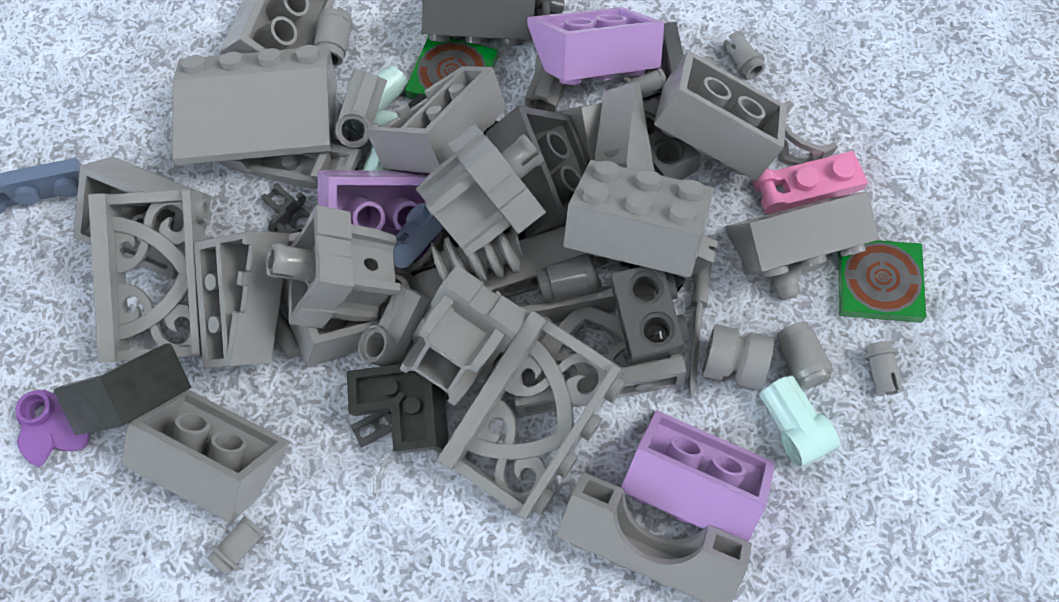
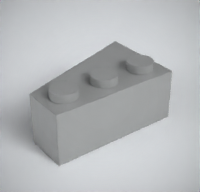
M462 66L426 89L425 94L427 98L411 109L408 104L397 108L396 113L398 117L385 126L380 127L379 124L374 123L365 129L383 169L430 174L455 154L448 144L474 123L482 132L492 126L495 119L507 108L493 67Z
M246 231L194 242L203 369L271 363L283 278L269 277L266 273V262L272 244L281 243L288 246L290 233Z

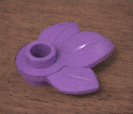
M35 390L27 392L18 400L15 413L17 421L22 428L17 439L19 451L29 463L41 467L54 448L73 452L87 447L90 433L75 436L55 393L47 390ZM45 405L43 413L35 418L36 410L40 406Z

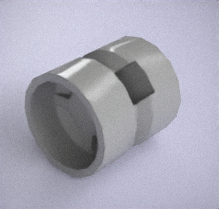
M714 324L706 351L702 377L726 382L730 377H734L738 386L761 391L765 385L772 360L774 338L750 332L745 337H741L736 328Z

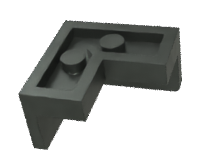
M166 343L102 375L61 385L54 389V393L76 436L124 426L192 387L172 344Z
M402 363L347 371L349 414L361 416L391 412L393 452L401 454L424 450H434L438 453L443 451L448 443L445 391L416 371H409L406 374L400 370Z

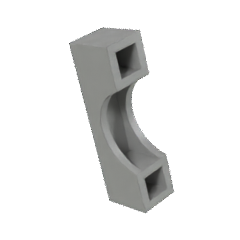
M585 472L582 473L571 494L556 537L569 542L578 549L590 551L610 560L619 567L628 568L647 576L660 585L670 586L695 597L700 602L733 601L748 569L752 543L710 525L698 534L684 539H667L654 535L641 527L630 514L623 488Z

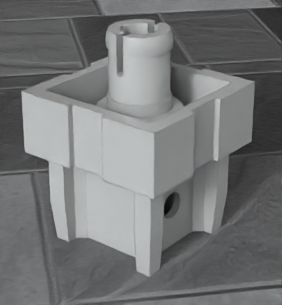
M475 123L448 144L455 154L432 171L416 188L425 200L426 208L436 217L467 256L487 245L509 226H512L519 234L546 213L521 181L525 175L544 162V158L537 152L533 143L525 134H522L513 144L500 153Z
M316 205L305 222V227L296 236L291 246H285L281 243L272 244L267 256V275L271 278L289 279V324L323 329L330 318L349 321H376L380 305L389 295H398L401 291L400 283L395 282L393 250L397 243L396 236L378 229L351 224L350 211Z
M458 265L450 272L430 303L432 307L424 315L412 337L417 342L411 348L400 367V370L406 374L409 371H416L446 391L449 396L448 402L454 406L463 398L475 380L481 384L484 383L530 314L501 295L499 291L492 292L493 287L483 286L484 283Z

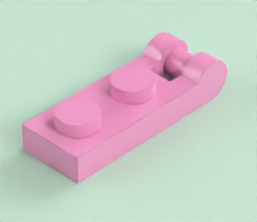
M854 151L774 171L766 169L757 181L751 179L755 190L761 192L763 197L761 205L765 214L861 191L868 184ZM782 185L785 193L778 192L776 187Z

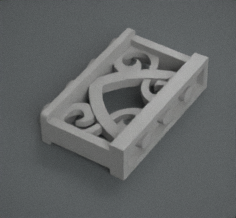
M193 189L122 194H88L98 363L130 361L155 349L130 350V338L145 333L148 330L151 331L153 339L158 346L166 343L172 344L178 358L202 356L194 242L205 240L204 223H208L210 217L207 200L203 198L201 192ZM149 206L144 223L122 218V207ZM168 206L178 207L183 212L184 226L181 231L174 232L172 230L171 222L174 217L165 219L161 223L159 231L155 230L154 224L159 212ZM137 238H140V245L135 256L126 258L124 255V244L129 242L133 248H136ZM185 243V253L177 245ZM151 245L159 250L179 273L170 291L155 307L145 291L135 285L126 284V272L134 270L143 263ZM187 295L189 306L181 304ZM133 296L136 297L142 304L145 314L142 315L139 306H136L134 312L129 313L127 299ZM180 317H186L190 322L189 338L181 344L172 343L162 333L160 323L165 320L169 329L181 332L177 327V320Z
M640 285L633 290L634 295L642 301H650L657 296L655 290L648 285ZM602 286L597 292L558 302L551 301L533 305L527 302L515 303L528 313L534 311L553 323L561 322L559 327L571 335L584 323L596 326L614 335L621 342L614 345L605 356L613 362L619 354L627 350L612 290L609 286ZM615 311L614 316L608 313ZM651 325L644 331L647 339L653 338L660 331L664 341L668 338L665 329L659 325ZM548 333L546 334L542 343L558 364L571 356L569 354H560L564 344ZM628 353L623 355V358L629 359ZM677 354L667 357L668 359L658 361L656 359L624 367L625 371L621 378L626 381V384L617 398L684 385L687 371L683 356ZM584 363L573 365L572 367L577 371L575 376L581 375L586 377L579 381V391L582 394L591 393L598 384V373L591 374L589 368ZM544 372L536 379V385L546 377ZM551 386L534 396L514 395L519 417L557 411Z
M531 311L437 458V461L450 470L454 469L517 513L523 520L531 517L534 512L541 516L555 495L554 492L549 490L558 475L565 478L579 457L573 453L582 438L589 441L602 422V418L597 415L606 400L613 403L624 388L626 381L621 376L625 369L541 314ZM548 333L577 353L567 357L558 365L553 355L543 345L542 340ZM588 363L598 373V384L591 393L582 394L579 391L578 384L580 380L586 377L577 375L569 378L566 382L563 373L575 364ZM526 369L534 371V379H537L542 372L546 375L540 383L532 387H527L522 382V374ZM551 386L557 410V432L540 440L514 444L517 435V423L513 411L504 402L505 398L509 393L524 397L534 396ZM573 404L586 406L574 425ZM496 418L503 419L507 425L504 443H498L503 431L495 434L490 429L491 422ZM559 449L549 466L546 467L539 455ZM471 452L498 459L495 468V478L467 460ZM508 459H517L514 465V472L520 481L521 473L525 468L533 469L536 479L530 490L517 492L509 487L505 476Z

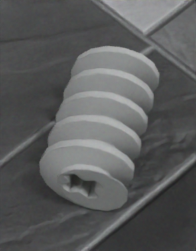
M512 226L508 227V233L502 232L487 245L469 256L464 253L460 246L455 247L448 237L444 238L442 252H439L431 242L434 262L442 282L456 265L471 275L475 273L480 281L486 282L488 281L489 268L500 278L504 276L506 263L514 273L520 272L521 259H524L516 230Z

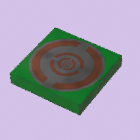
M428 35L405 88L406 98L414 99L419 93L426 95V89L462 66L493 67L494 70L499 57L498 50L453 38L449 42L431 41Z
M876 240L865 243L866 251L841 256L840 251H838L839 316L922 323L926 319L923 250L921 243Z

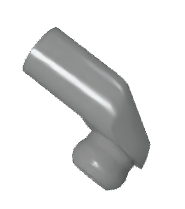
M800 261L787 265L789 272L774 276L773 286L777 288L778 296L782 299L796 297L800 292L797 283L800 281L801 274L819 269L821 264L803 267Z

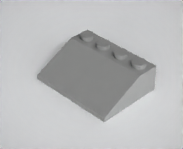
M305 45L297 49L285 50L269 48L261 52H228L223 55L208 57L192 55L185 59H179L173 78L172 160L174 165L331 151L337 80L329 46L316 47L314 45Z

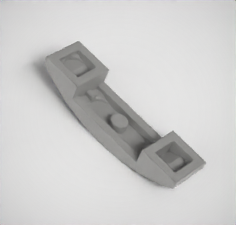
M332 144L331 151L216 162L244 173L290 185L318 188V170H355L362 153L360 149Z

